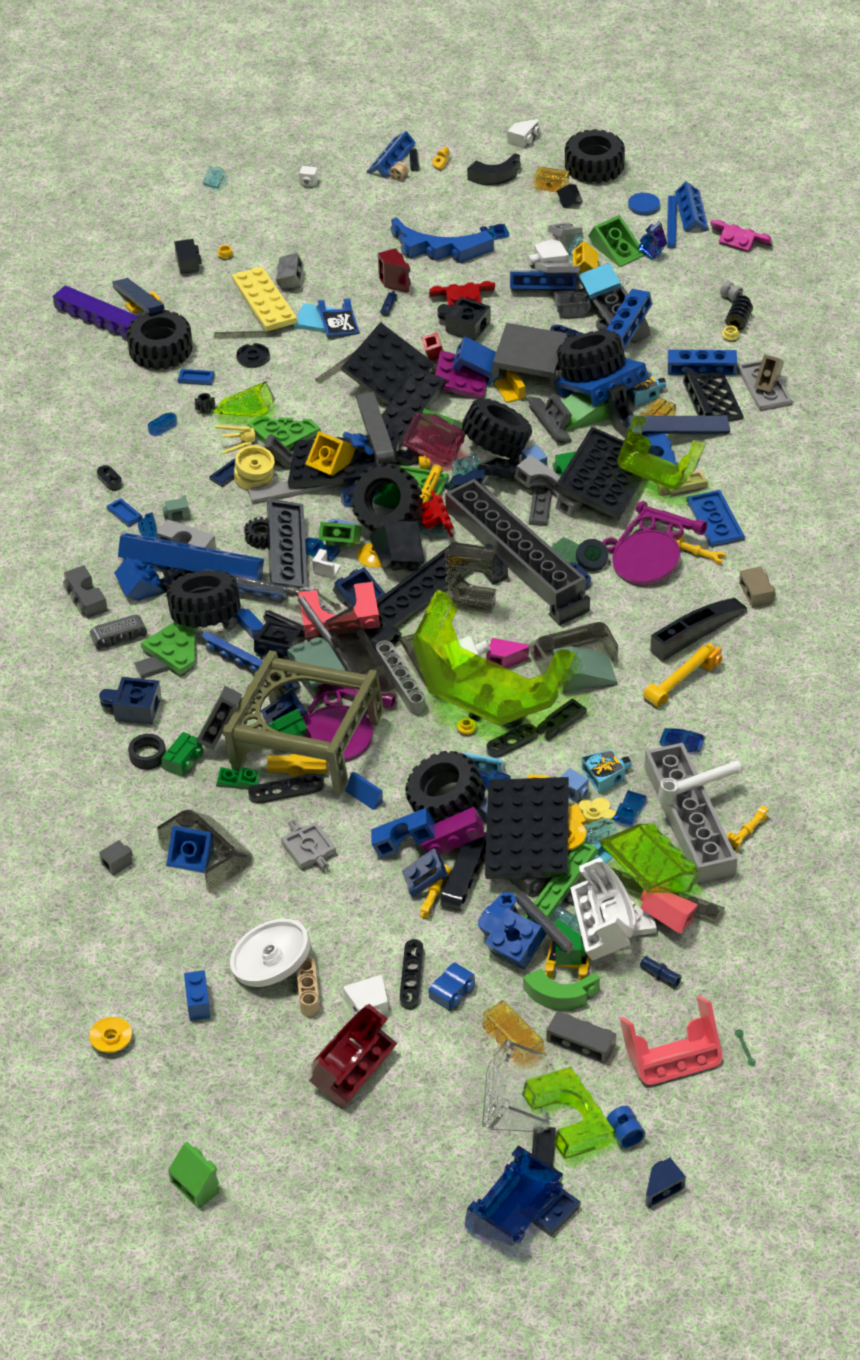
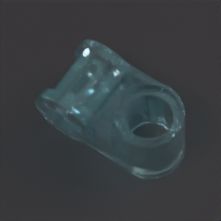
M474 453L455 459L452 463V477L457 474H462L463 476L471 470L478 469V463H481L479 456Z

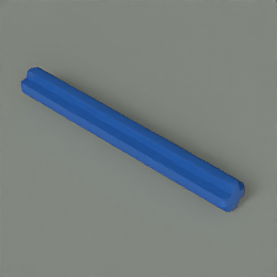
M675 195L668 196L667 248L676 247L677 197Z

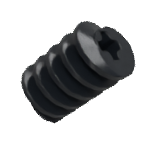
M739 295L734 299L725 319L727 326H735L737 330L745 328L753 311V305L747 296Z

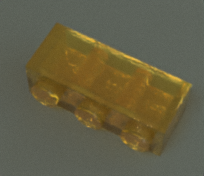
M504 1000L483 1012L482 1025L484 1030L488 1034L492 1033L496 1037L498 1044L501 1047L505 1046L515 1061L519 1060L525 1065L544 1052V1040Z

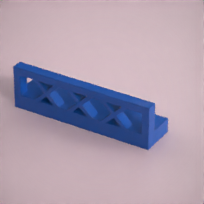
M405 131L394 137L368 168L367 173L371 174L378 170L382 177L387 178L389 170L397 162L401 161L416 143L410 134Z
M685 181L675 191L683 229L686 232H690L695 226H698L703 231H707L709 227L700 190Z

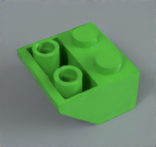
M188 1142L184 1143L168 1169L170 1182L198 1209L219 1194V1181L215 1164L211 1160L207 1161L196 1146L192 1147Z

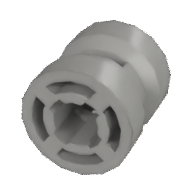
M726 281L721 287L720 294L734 301L737 296L743 295L744 290L742 287L735 286L734 283Z

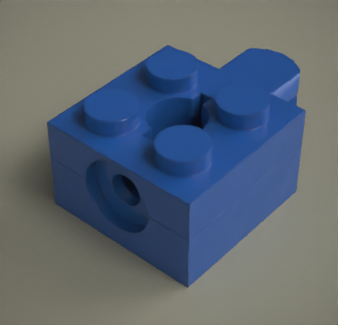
M508 908L505 909L500 918L491 913H484L478 919V927L489 936L485 941L488 949L523 969L528 966L546 936L540 925Z

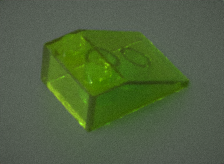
M267 381L221 399L214 409V413L248 417L259 415L261 417L269 412L275 398Z

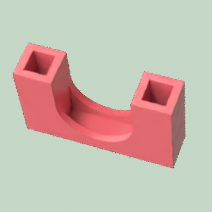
M373 582L354 584L356 605L349 612L339 615L329 614L320 607L317 590L298 593L299 598L305 597L330 634L380 627ZM300 605L305 638L322 636Z

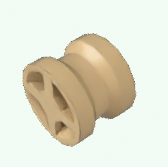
M397 162L389 170L390 177L401 181L409 172L408 166L404 162Z

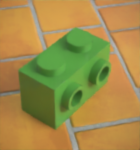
M320 522L319 540L326 541L325 545L336 546L338 542L343 543L344 547H354V544H360L362 526Z

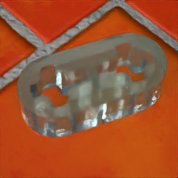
M602 818L585 825L587 835L584 842L595 844L612 837L616 829L615 821L609 818Z

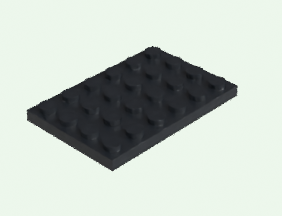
M592 426L556 483L554 490L620 520L651 467L652 458H655L656 455Z
M389 432L388 435L396 462H391L390 464L396 466L400 436L399 433ZM365 435L368 445L372 448L368 435ZM335 437V438H338V439H340V440H343V441H345V442H347V443L352 444V443H351V440H348V439H346V438H344V437H342V438H341V437ZM300 440L294 445L288 486L289 488L354 483L355 480H360L362 472H368L367 468L371 466L377 468L374 452L369 456L363 449L356 447L351 462L332 476L306 465L315 440Z
M569 777L493 779L488 781L485 879L568 877Z

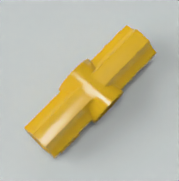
M290 754V756L269 755L267 758V772L288 773L292 777L294 775L304 776L305 773L326 774L328 769V761L296 754Z

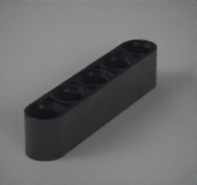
M486 832L485 836L461 847L441 896L440 905L442 907L462 910L460 907L465 903L468 896L467 890L472 886L474 873L477 874L480 866L479 861L483 859L486 852Z

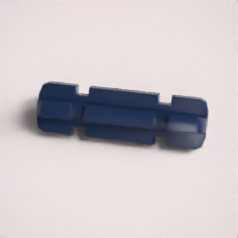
M395 291L389 292L380 310L383 316H389L397 299Z

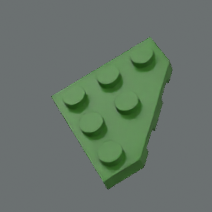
M261 416L247 423L248 427L254 428L255 435L265 444L267 436L273 434L289 450L294 448L295 443L298 441H307L315 437L318 431L321 432V428L311 419L293 421V418L279 417L278 420L269 419L268 416Z
M173 622L141 642V649L181 675L194 667L195 628L190 626L183 627Z

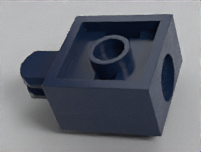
M122 677L117 690L103 689L99 693L101 707L113 708L115 720L153 724L162 697L158 680Z

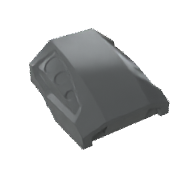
M584 288L553 291L557 312L566 318L582 317L591 309L589 296Z

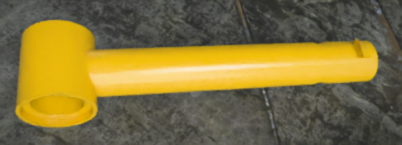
M711 643L706 644L659 686L653 683L648 685L643 692V698L657 708H660L659 706L662 703L668 701L669 695L667 693L708 659L709 655L716 649Z

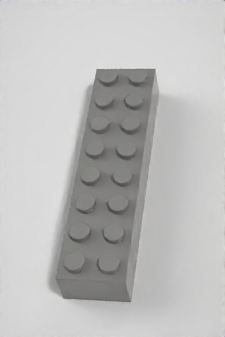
M683 743L645 751V769L657 796L663 779L672 778L678 782L697 775V771ZM704 786L676 795V800L671 805L661 803L697 884L736 875L737 857Z

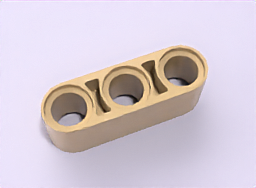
M307 957L297 969L301 1013L306 1017H313L319 1012L315 961Z

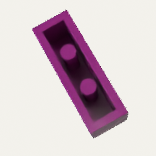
M472 807L436 823L435 838L422 842L421 845L426 853L433 848L440 855L485 836L483 820L475 807Z

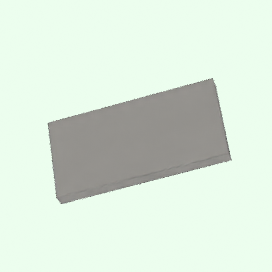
M762 360L737 365V370L759 411L793 405V400L780 378L772 392L754 388Z

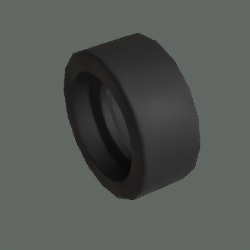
M155 734L138 735L129 743L130 761L135 767L149 770L162 764L161 758L166 753L164 740ZM145 746H153L159 749L156 754L148 757L136 754L138 749Z

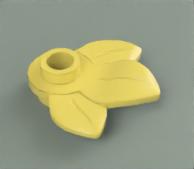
M596 798L592 802L583 799L579 803V808L583 812L586 823L591 825L598 824L601 819H613L617 815L616 811L609 809L610 802L606 798Z

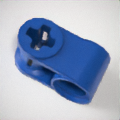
M510 892L500 894L490 906L485 908L482 914L491 913L500 918L506 908L517 913L515 895Z

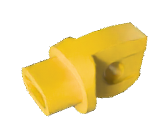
M444 146L442 150L437 152V156L432 160L434 168L442 170L448 164L449 148Z

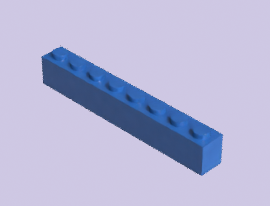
M131 533L120 535L118 557L124 558V560L128 557L133 560L138 559L146 565L157 564L159 568L173 567L175 570L183 568L184 571H193L192 573H195V571L220 570V572L225 571L231 574L235 579L254 583L262 580L264 558Z

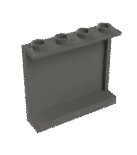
M506 323L493 360L492 376L498 377L501 369L549 377L551 378L550 387H553L554 380H558L559 370L561 371L556 352L559 345L566 341L567 333Z

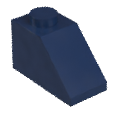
M671 1157L664 1161H658L651 1168L646 1192L645 1205L647 1208L685 1188L686 1176Z

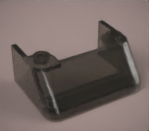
M353 607L325 621L333 636L330 640L334 648L339 647L352 672L367 675L370 669L376 670L378 672L381 692H388L396 688L383 660H380L363 630Z
M595 622L542 636L529 644V652L546 685L550 684V662L546 655L553 654V649L571 646L580 647L600 641L612 664L618 666V644L608 626L602 622Z
M183 810L157 827L159 844L162 849L170 844L173 825L212 832L213 843L216 848L215 857L219 862L204 871L206 889L209 893L250 867L253 863L252 853L209 815L193 810Z

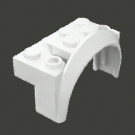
M600 857L579 866L580 872L587 881L570 887L585 951L592 961L631 945L629 938L633 936L636 926L635 911L625 887L615 872ZM613 896H616V898L605 903H602L604 900L611 899ZM600 907H601V910H602V913H603V916H604V919H605V923H604V924H603V920H602V916H601V912H600Z

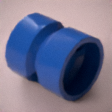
M620 1106L608 1114L606 1123L615 1134L614 1136L622 1148L638 1144L644 1139L645 1130L630 1106Z

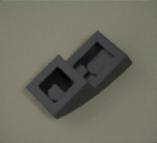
M409 445L407 450L398 449L397 465L419 463V456H424V454L426 458L428 456L424 448Z

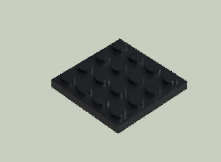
M380 322L340 370L367 391L374 392L375 397L388 406L416 368L429 372L435 363Z

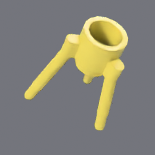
M215 425L216 429L239 431V433L223 434L221 437H240V441H244L240 445L223 451L222 454L252 445L251 442H255L254 428Z

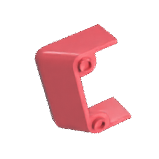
M702 996L696 997L700 1017L688 1023L686 1028L687 1039L651 1049L648 1048L647 1041L643 1037L636 1035L632 1022L624 1017L619 1018L627 1053L641 1081L645 1084L653 1085L710 1069L721 1063L722 1051L712 1004L709 1000Z

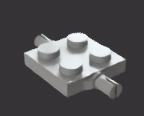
M295 819L290 820L288 825L293 831L282 837L281 843L300 869L313 863H318L322 870L328 869L329 864L324 858L335 854L336 847L318 823L314 822L308 826L300 827Z

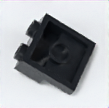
M267 620L254 639V652L260 656H265L269 650L275 651L278 658L289 660L287 650L296 645L303 634V627Z

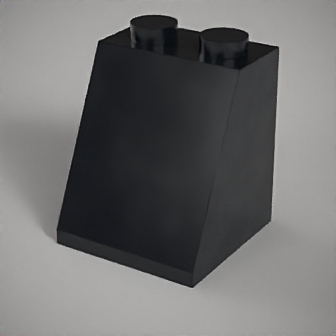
M384 521L369 536L370 542L384 569H392L394 571L408 569L409 571H415L425 562L417 522Z

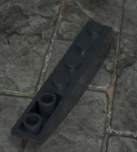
M734 597L696 609L651 635L650 651L664 661L747 611V607Z

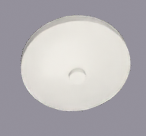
M275 919L260 924L246 933L233 949L230 958L232 972L241 983L252 987L268 986L282 981L293 974L306 960L311 947L310 936L301 923L292 919Z

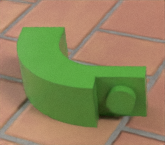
M540 968L523 977V990L531 999L544 1007L554 1010H573L587 1005V996L592 997L600 990V978L596 973H593L573 984H559L552 981Z

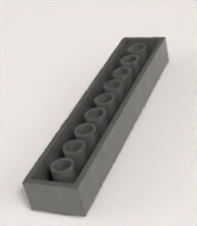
M475 479L445 493L447 511L484 545L490 543L508 564V567L550 605L555 604V609L576 600L577 594L580 591H583V595H585L586 578Z

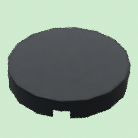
M245 344L237 350L236 359L244 367L256 368L268 362L270 353L269 349L263 344Z

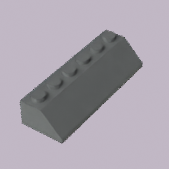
M577 276L578 281L580 282V284H581L582 287L584 288L583 284L581 283V281H580V279H579V276ZM621 284L620 288L591 299L608 325L628 293ZM645 318L630 340L631 342L636 343L651 336L648 322Z

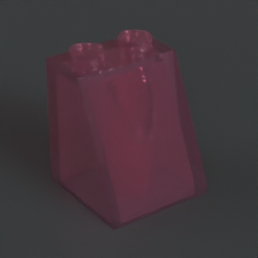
M415 413L402 445L441 464L452 465L456 461L459 449L464 443L465 433L436 414Z

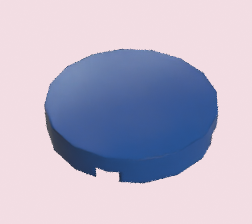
M641 192L629 198L628 208L634 214L647 216L659 210L660 200L654 194Z

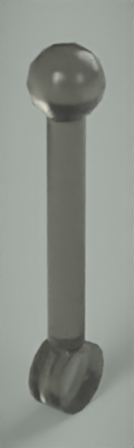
M313 589L317 590L318 596L332 605L335 610L341 608L340 604H335L320 594L319 589Z

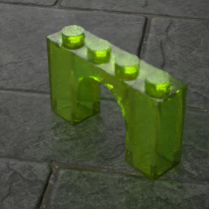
M571 1066L525 1081L522 1096L532 1111L552 1104H565L576 1109L583 1118L578 1123L557 1130L554 1144L564 1160L611 1144L614 1129L603 1115L602 1109L593 1100L590 1091L586 1090L579 1075L574 1072Z

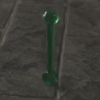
M740 1029L736 1030L735 1036L741 1042L748 1058L747 1063L749 1066H754L756 1061L751 1057L743 1039L744 1033Z

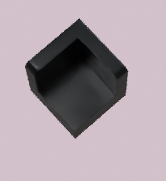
M568 184L556 191L563 208L569 207L574 203L583 202L576 184Z

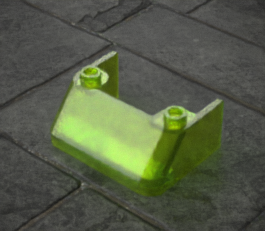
M634 415L618 456L617 462L619 467L669 489H679L696 470L706 442L693 440L688 455L683 456L679 465H676L649 453L651 442L648 437L641 435L647 417Z

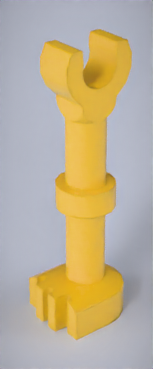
M684 535L679 539H675L679 549L692 552L695 556L700 555L708 558L717 565H722V559L726 558V553L710 552L702 549L699 545L694 546L684 542Z
M762 805L754 815V818L749 823H745L737 835L731 832L727 834L734 852L741 848L742 840L746 836H750L754 828L768 818V815H766L769 811L768 808Z
M445 864L448 877L438 880L429 887V894L420 908V911H422L420 917L428 919L434 900L441 892L440 887L443 881H448L452 869Z

